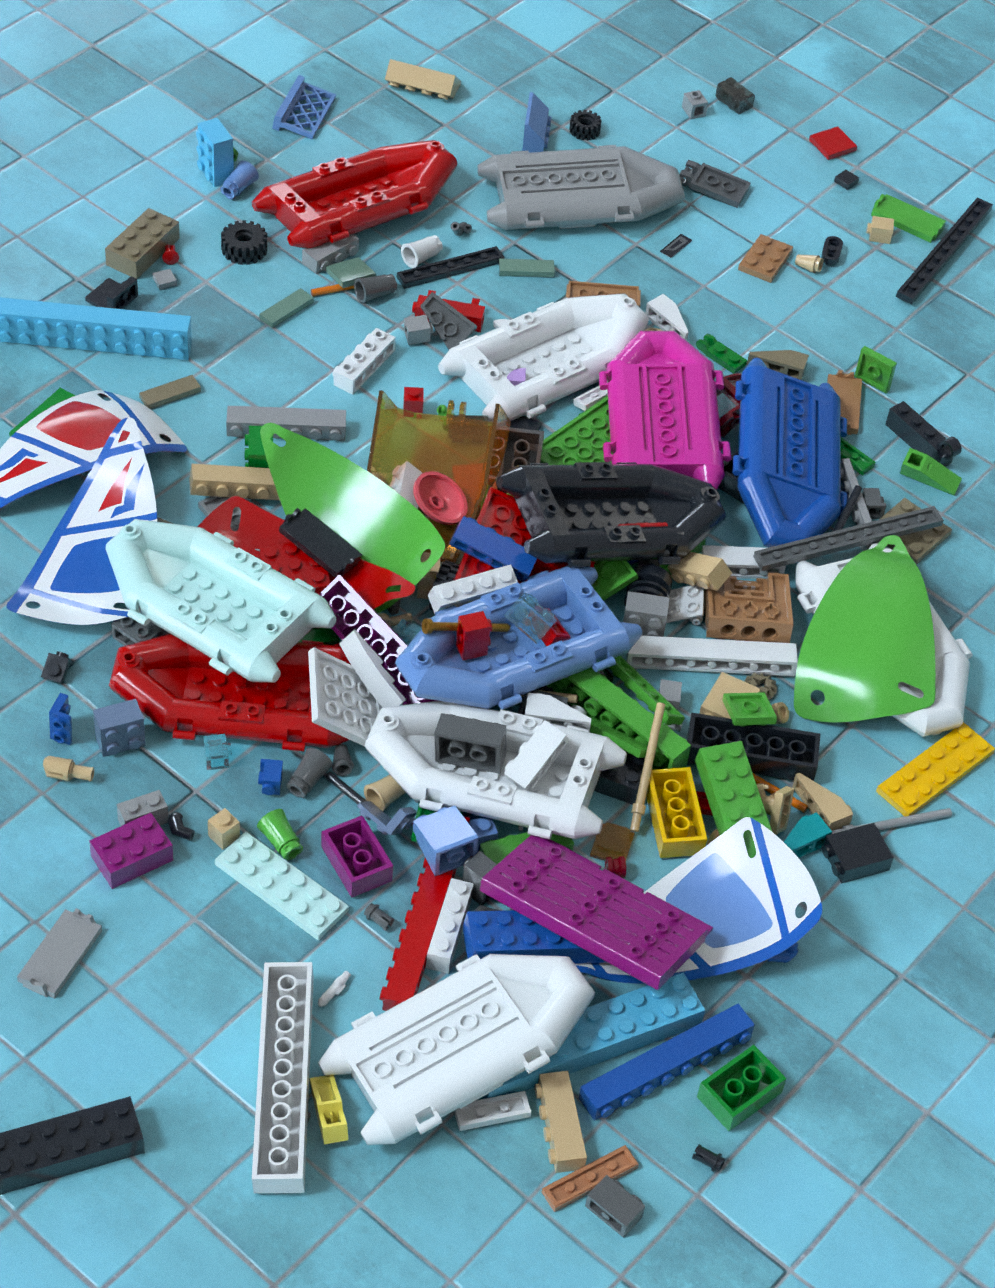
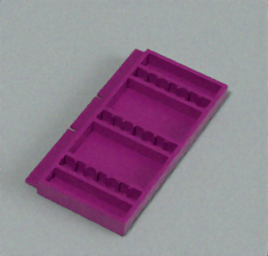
M530 835L482 878L480 891L656 990H659L705 942L706 936L713 930L712 926L649 892L644 894V889L609 870H600L601 866L551 839Z

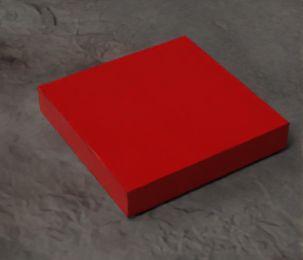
M838 126L812 134L809 137V141L828 160L857 150V145Z

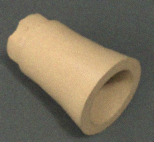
M390 774L364 787L366 800L373 802L382 811L406 793Z

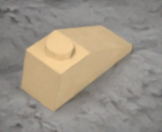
M801 773L795 775L792 788H794L802 802L808 805L807 809L811 814L817 812L831 830L842 829L843 826L850 825L853 812L851 807L846 805L841 797Z

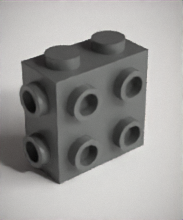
M130 617L115 620L111 624L112 637L124 646L170 634L152 622L144 626Z

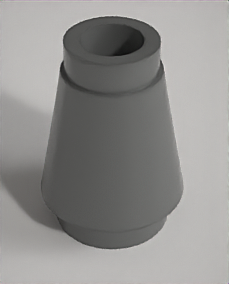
M338 744L335 746L332 769L339 776H347L351 773L354 764L348 747L345 744Z

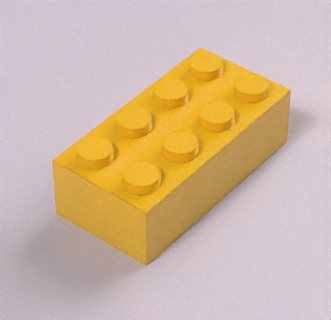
M691 768L652 770L646 798L660 858L693 856L706 847L707 836Z

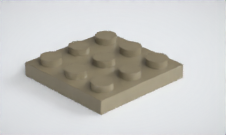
M903 498L880 519L920 510L921 508L908 499ZM943 523L942 526L899 537L910 557L917 565L951 535L952 529ZM887 544V547L893 550L895 545Z

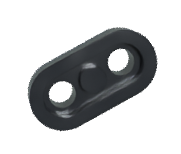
M829 236L825 239L821 258H823L824 263L827 265H834L839 261L843 241L839 237Z

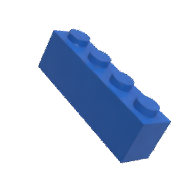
M465 516L459 522L449 545L494 568L511 564L516 579L521 582H525L537 560V558L527 554L524 547L517 544L512 538L504 537L494 529L484 527L478 524L475 519L466 518Z

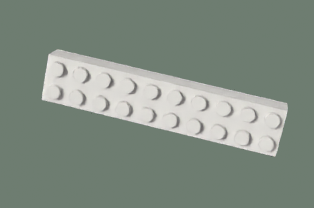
M312 962L264 963L252 1165L254 1193H304L314 982Z

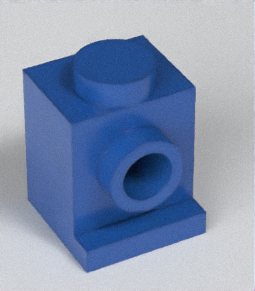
M261 759L258 784L262 785V794L280 795L283 761Z

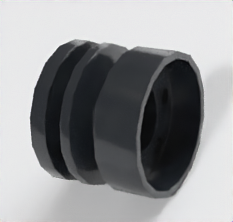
M645 564L635 567L633 570L637 573L638 579L627 586L624 605L626 606L628 591L669 597L672 586L671 575L665 569L656 565Z

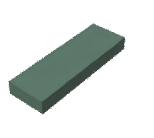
M499 259V276L554 277L555 275L554 260Z
M300 288L261 312L259 319L271 328H274L312 304L314 297Z

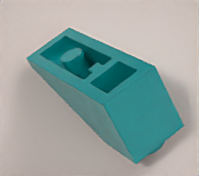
M816 812L810 816H803L784 843L798 858H801L822 848L826 836L832 834V831Z

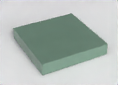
M359 257L326 266V272L342 288L353 286L356 278L376 276V273Z

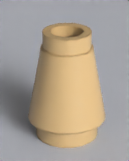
M798 254L796 256L795 265L813 273L822 270L824 260L819 255Z

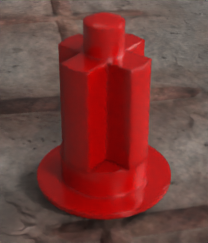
M167 244L162 259L168 265L176 264L179 260V254L176 252L174 245Z

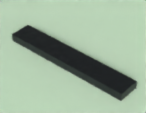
M495 246L397 272V279L402 287L406 289L499 264V259H504L505 257L498 247Z

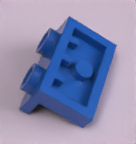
M63 693L58 695L49 711L50 739L58 743L70 745L72 742V718L69 715L71 705H69L68 695Z

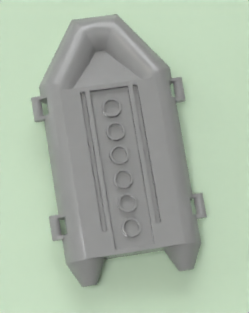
M604 145L598 146V148L543 152L513 151L510 154L493 155L477 165L478 176L496 183L500 204L487 211V222L505 230L558 226L560 229L594 227L595 224L640 221L680 204L685 198L680 175L675 167L626 146Z

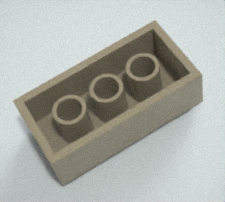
M148 208L105 248L106 265L138 279L165 253V246L167 244L173 245L180 239L179 221Z

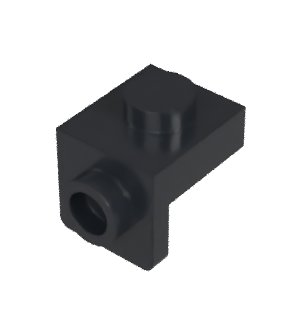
M57 651L56 654L48 653L41 678L63 684L69 665L73 666L74 661L69 659V655Z

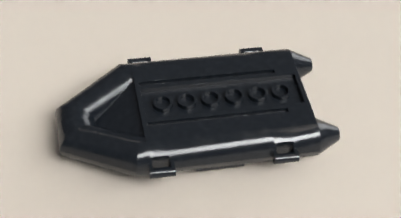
M575 462L574 465L528 463V465L515 466L497 478L498 488L515 497V501L530 533L531 538L524 543L525 552L544 563H568L570 568L590 567L591 562L658 560L660 565L680 564L681 559L689 554L726 518L725 510L719 500V493L711 483L653 464H637L636 462H617L616 464H611V462ZM660 522H666V523L668 524V526H661V527H640V525H619V524L660 523Z

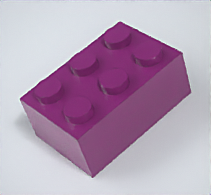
M152 813L89 840L91 857L111 889L174 861L173 845Z
M362 815L321 832V847L351 898L392 882L393 864Z

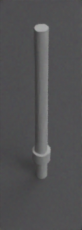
M950 808L873 823H875L878 830L951 817L952 811ZM851 824V825L843 826L842 829L831 830V831H832V834H834V833H838V832H841V831L849 830V829H852V828L860 827V826H863V825L853 826V825Z

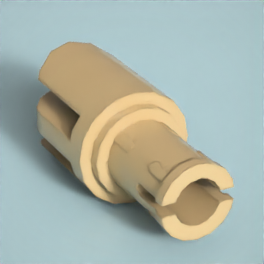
M47 756L43 760V767L47 777L70 781L72 778L88 780L90 782L93 780L94 767L76 765L73 759Z

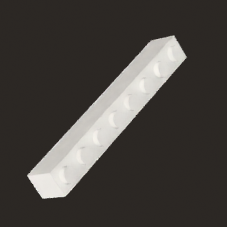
M641 636L627 653V662L633 668L738 674H753L755 672L757 675L763 672V675L795 676L798 663L797 647L794 643Z

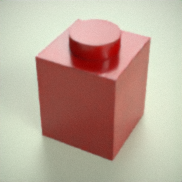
M404 387L403 417H423L424 388Z

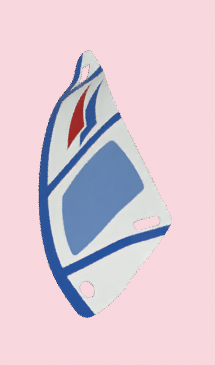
M750 817L741 819L644 892V894L649 892L713 927V930L706 936L705 942L674 973L675 976L684 972L688 980L733 972L770 959L799 941L818 923L822 915V903L817 888L804 864L778 836ZM746 830H750L756 848L754 858H750L747 853L743 838ZM800 902H805L807 904V911L802 918H797L795 915L796 907ZM610 963L575 964L580 972L601 979L622 983L644 984L642 981Z

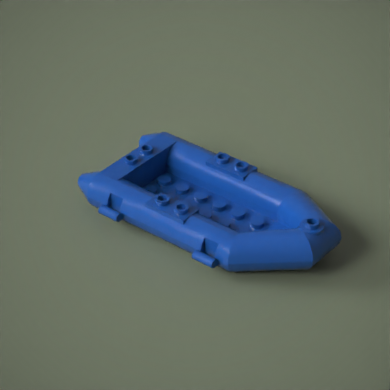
M754 358L742 371L741 381L736 382L735 399L741 401L738 455L733 457V474L738 476V491L763 546L769 548L821 535L839 518L847 503V493L841 491V437L847 436V419L841 417L840 397L829 383H822L820 386H816L767 368L762 359Z

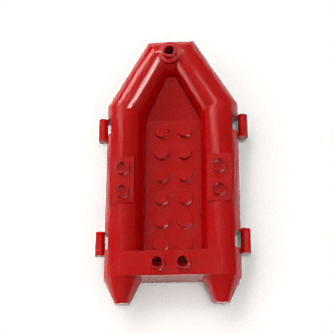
M436 140L383 146L347 159L340 157L327 163H321L318 166L312 167V171L266 186L253 199L252 207L256 212L273 214L290 231V234L287 236L290 246L314 248L328 242L335 243L346 239L351 234L404 215H412L428 209L455 171L457 159L444 148L442 143Z
M172 634L118 648L109 683L110 689L125 701L136 699L141 713L163 731L173 732L174 739L195 741L196 735L281 743L283 744L282 750L305 752L306 746L330 748L349 741V739L313 723L311 711L308 651L315 647L350 664L341 646L324 645V642L308 640L297 642L276 663L281 672L276 682H251L234 671L229 675H225L209 665L211 657Z

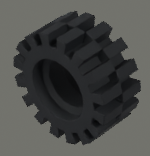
M578 110V113L574 112L570 119V133H572V136L576 135L577 139L581 137V140L585 138L587 140H590V138L595 139L600 134L601 117L597 116L596 112L592 114L591 110L589 112L587 110H583V112Z

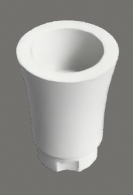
M433 235L415 242L403 244L401 255L406 265L410 268H415L427 259L437 255L443 249V245L439 237Z

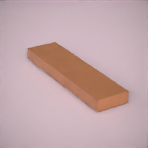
M624 1145L543 1187L541 1193L553 1211L556 1212L588 1195L606 1175L611 1179L617 1180L636 1170L639 1164L627 1146Z

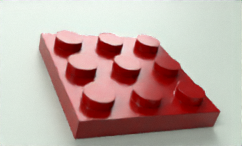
M292 542L259 548L263 562L294 581L299 578L313 586L315 593L322 592L330 584L328 571Z

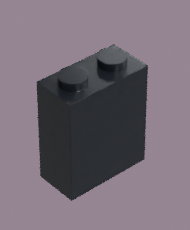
M875 823L827 835L822 846L823 855L825 858H828L832 872L839 878L841 884L889 871L894 858Z

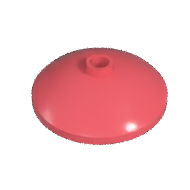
M429 471L421 474L416 479L413 486L414 497L417 505L427 517L444 525H454L459 523L463 516H466L468 508L466 497L461 488L451 478L439 472Z

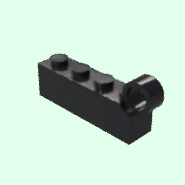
M903 401L889 409L885 425L912 449L929 455L945 467L952 464L953 457L961 453L962 447L957 438L951 436L946 439L906 402Z

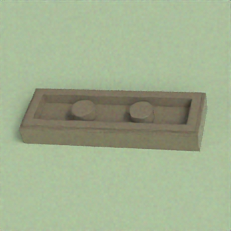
M189 375L140 392L139 398L146 407L152 409L201 392V386L193 375Z

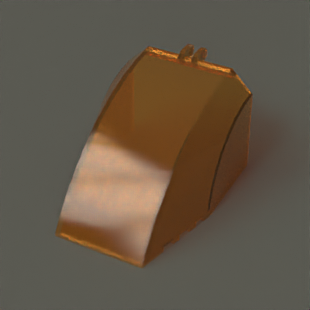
M379 390L367 471L388 486L392 482V472L395 467L401 466L406 461L422 473L429 471L442 473L451 478L463 491L468 506L465 517L477 520L488 490L493 486L500 471L507 446L511 420L500 404L495 405L493 422L466 419V402H461L458 418L453 417L455 408L453 400L448 402L446 416L414 413L397 408L387 394ZM418 506V510L433 524L445 542V550L440 558V562L447 560L456 563L462 551L449 545L459 523L444 525L435 522L427 517ZM427 549L424 552L431 553V550Z

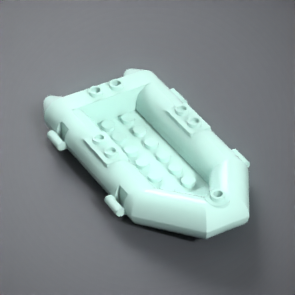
M134 519L128 525L123 526L120 532L106 544V551L126 607L130 609L127 615L144 626L152 622L211 657L209 665L225 675H229L234 671L251 682H276L281 675L276 663L312 628H332L336 623V616L325 598L315 593L313 586L299 578L295 581L273 569L269 564L241 548L234 547V541L218 532H215L213 535L200 527Z

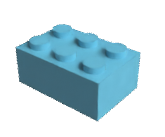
M214 118L198 123V131L196 132L198 146L196 148L199 155V160H197L199 170H202L206 179L216 187L223 185L224 181L234 171L233 138L220 120Z

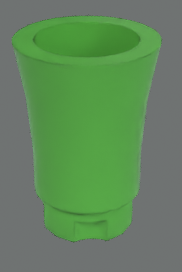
M283 809L272 810L259 820L257 828L267 837L287 861L292 860L303 851L300 839L292 829Z

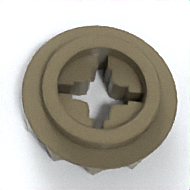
M753 672L744 681L756 687L757 684L764 683V687H760V692H765L768 700L772 699L777 692L776 681L771 679V675H763V672L760 675Z

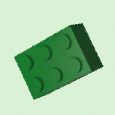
M752 1045L700 1083L697 1098L728 1131H731L780 1095L787 1078L755 1045Z

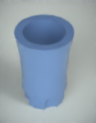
M244 160L240 161L220 188L222 194L228 199L233 200L249 185L257 181L259 174L251 163Z

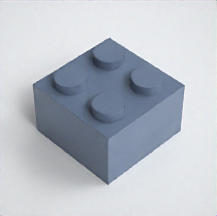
M136 699L93 710L95 737L103 757L146 746L144 718Z

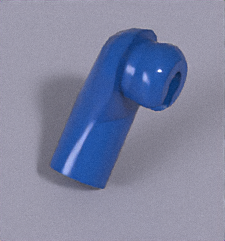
M796 942L780 954L767 959V961L780 963L791 961L798 954V943Z

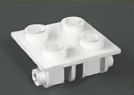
M687 586L671 590L666 623L690 619L693 625H700L703 621L702 616H704V588Z

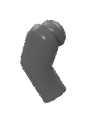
M453 222L451 229L455 235L461 236L463 233L469 234L472 226L466 222Z

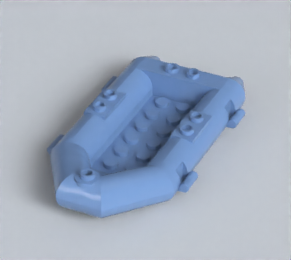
M567 565L551 572L545 570L529 576L525 582L520 584L517 582L493 591L459 607L453 605L435 612V616L430 618L433 622H458V616L484 611L486 618L490 619L491 623L509 624L510 630L508 632H490L491 645L488 646L486 656L462 660L456 647L457 631H433L431 634H424L421 629L398 656L395 664L412 691L419 698L486 709L498 705L503 710L521 703V695L591 667L595 672L615 665L616 661L614 658L631 650L642 636V629L638 624L619 622L591 586L598 578L594 567L570 568ZM533 608H549L571 638L564 642L561 640L546 646L527 621V617Z

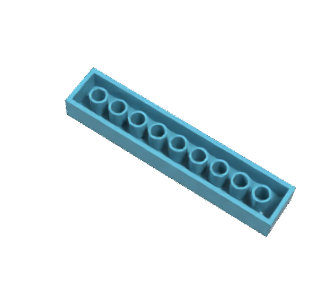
M0 297V342L189 360L192 346L191 316Z
M684 972L672 976L659 990L648 985L587 1007L558 1052L549 1057L551 1062L530 1074L525 1070L502 1083L501 1087L483 1097L487 1099L526 1091L534 1088L535 1084H538L539 1074L568 1071L571 1074L687 1031L702 1023L705 1009Z

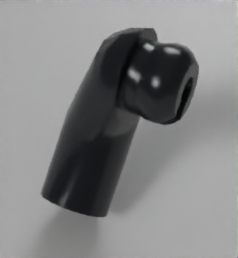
M171 813L168 818L171 833L191 841L195 830L184 827L181 813Z

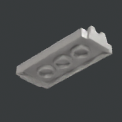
M77 908L74 912L65 909L18 974V982L22 983L23 987L40 995L50 996L55 999L102 932V926L95 922L92 915H85Z

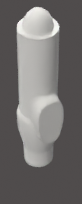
M348 971L337 977L333 984L318 999L320 1007L326 1006L335 995L338 996L346 987L345 984L351 976Z

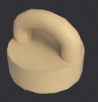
M783 702L772 704V708L777 716L776 724L786 723L789 719L788 707Z

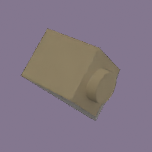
M793 350L749 352L747 365L752 359L760 358L767 368L802 380L809 355Z

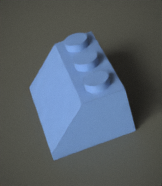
M533 92L529 94L522 151L543 152L544 148L548 147L552 116H548L549 108Z

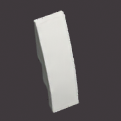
M353 630L339 643L350 664L382 708L400 706L406 700L392 684L395 680L382 667V659L356 630Z

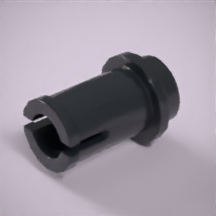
M700 1144L696 1147L694 1151L696 1154H693L692 1159L709 1166L713 1172L715 1170L719 1172L722 1169L725 1158L722 1157L721 1153L716 1154Z

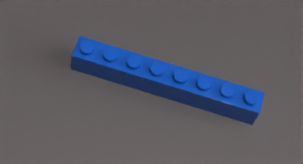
M738 1003L582 1085L578 1099L594 1121L601 1117L606 1118L619 1107L629 1106L634 1099L640 1096H648L655 1088L670 1084L675 1077L681 1074L687 1075L694 1067L709 1063L718 1054L728 1053L733 1046L739 1043L745 1044L752 1038L755 1024Z

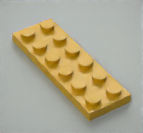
M963 722L960 727L953 729L878 785L876 792L904 817L914 815L994 754L995 748Z

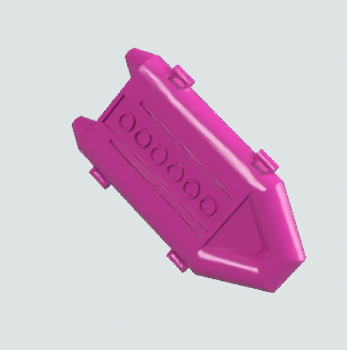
M640 331L608 363L606 371L599 372L600 389H607L611 441L603 444L604 461H612V464L617 462L653 464L711 483L717 490L725 476L723 460L727 462L731 460L730 443L721 441L716 389L722 390L724 388L723 372L714 370V364L675 331Z

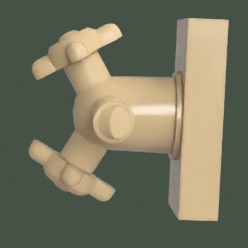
M763 783L756 784L765 812L771 816L770 826L772 832L777 835L787 829L794 788L785 786L776 791V793L767 796L764 790L768 789L769 786Z

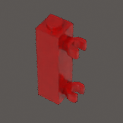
M428 290L427 296H418L417 302H413L412 313H415V316L425 315L420 306L431 292L436 294V291ZM472 298L471 304L443 299L477 326L474 332L481 333L484 323L485 306L479 305L480 299Z

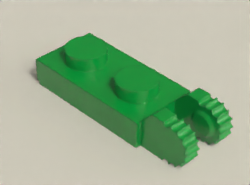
M707 333L703 340L699 339L696 341L697 349L733 374L747 364L745 358L721 342H717L716 338L711 334Z

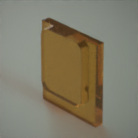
M607 822L603 824L600 834L596 835L590 857L605 861V857L611 856L613 859L624 856L626 860L635 832H631L627 827Z

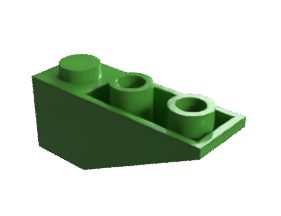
M909 448L900 470L902 475L953 496L962 480L961 477L929 455Z

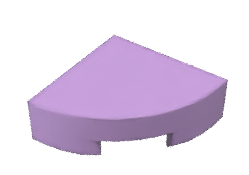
M526 368L513 370L508 374L507 379L514 386L524 382L526 379Z

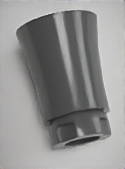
M392 274L356 278L354 290L357 299L363 304L372 299L395 292L397 290V282Z
M307 748L300 764L290 777L287 788L296 797L304 798L321 777L332 768V761L322 751L316 748Z

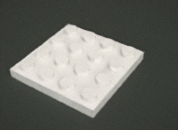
M313 647L308 651L312 722L365 746L367 737L382 706L367 689L352 665Z

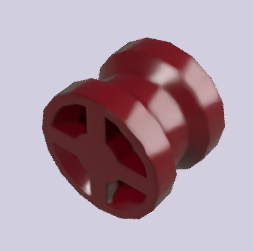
M611 856L605 857V869L625 879V857L619 856L614 859Z

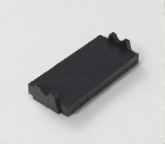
M297 508L293 514L286 515L283 524L279 527V532L335 578L338 575L343 576L357 566L358 562L362 559V554L306 508L302 511Z

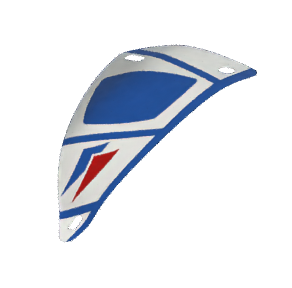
M133 418L122 419L110 434L92 467L93 469L89 472L30 573L7 603L6 607L8 610L37 619L73 625H93L129 617L127 615L129 610L113 607L116 603L125 602L106 551V544L120 532L123 526L128 525L134 519L157 522L153 482L139 430ZM122 431L130 432L126 443L119 445L118 440ZM37 602L40 604V607L31 609L26 606V603Z

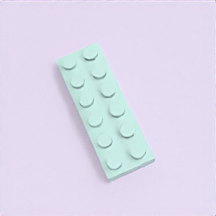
M246 831L215 859L217 867L318 941L349 911L347 904Z

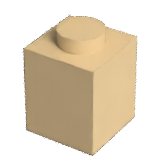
M873 216L871 223L867 224L866 233L869 234V241L890 244L894 229V219Z
M224 808L208 820V836L223 850L240 837V822Z

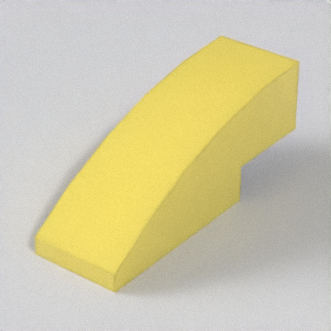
M334 1075L309 1078L324 1144L347 1141L348 1127Z

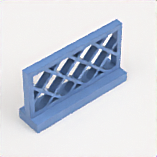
M298 75L275 115L272 129L279 131L282 127L313 139L333 104L336 94L304 82L305 77ZM305 89H306V90H309V91H311V92H313V93H312V94H306ZM321 97H326L330 100L323 101ZM316 98L318 102L312 103L310 99ZM306 100L307 104H300L299 101ZM321 106L323 110L317 111L315 107ZM310 108L312 112L306 113L304 109ZM300 110L301 114L295 115L293 111ZM309 117H316L317 120L311 121ZM304 118L306 122L300 123L298 119ZM294 120L295 124L287 123V121ZM310 127L312 132L304 130V128Z

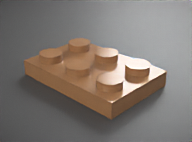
M760 234L740 262L738 270L771 283L791 255L793 246Z

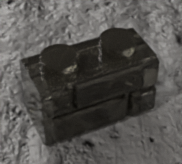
M732 77L717 85L715 96L731 110L741 114L753 107L755 95Z

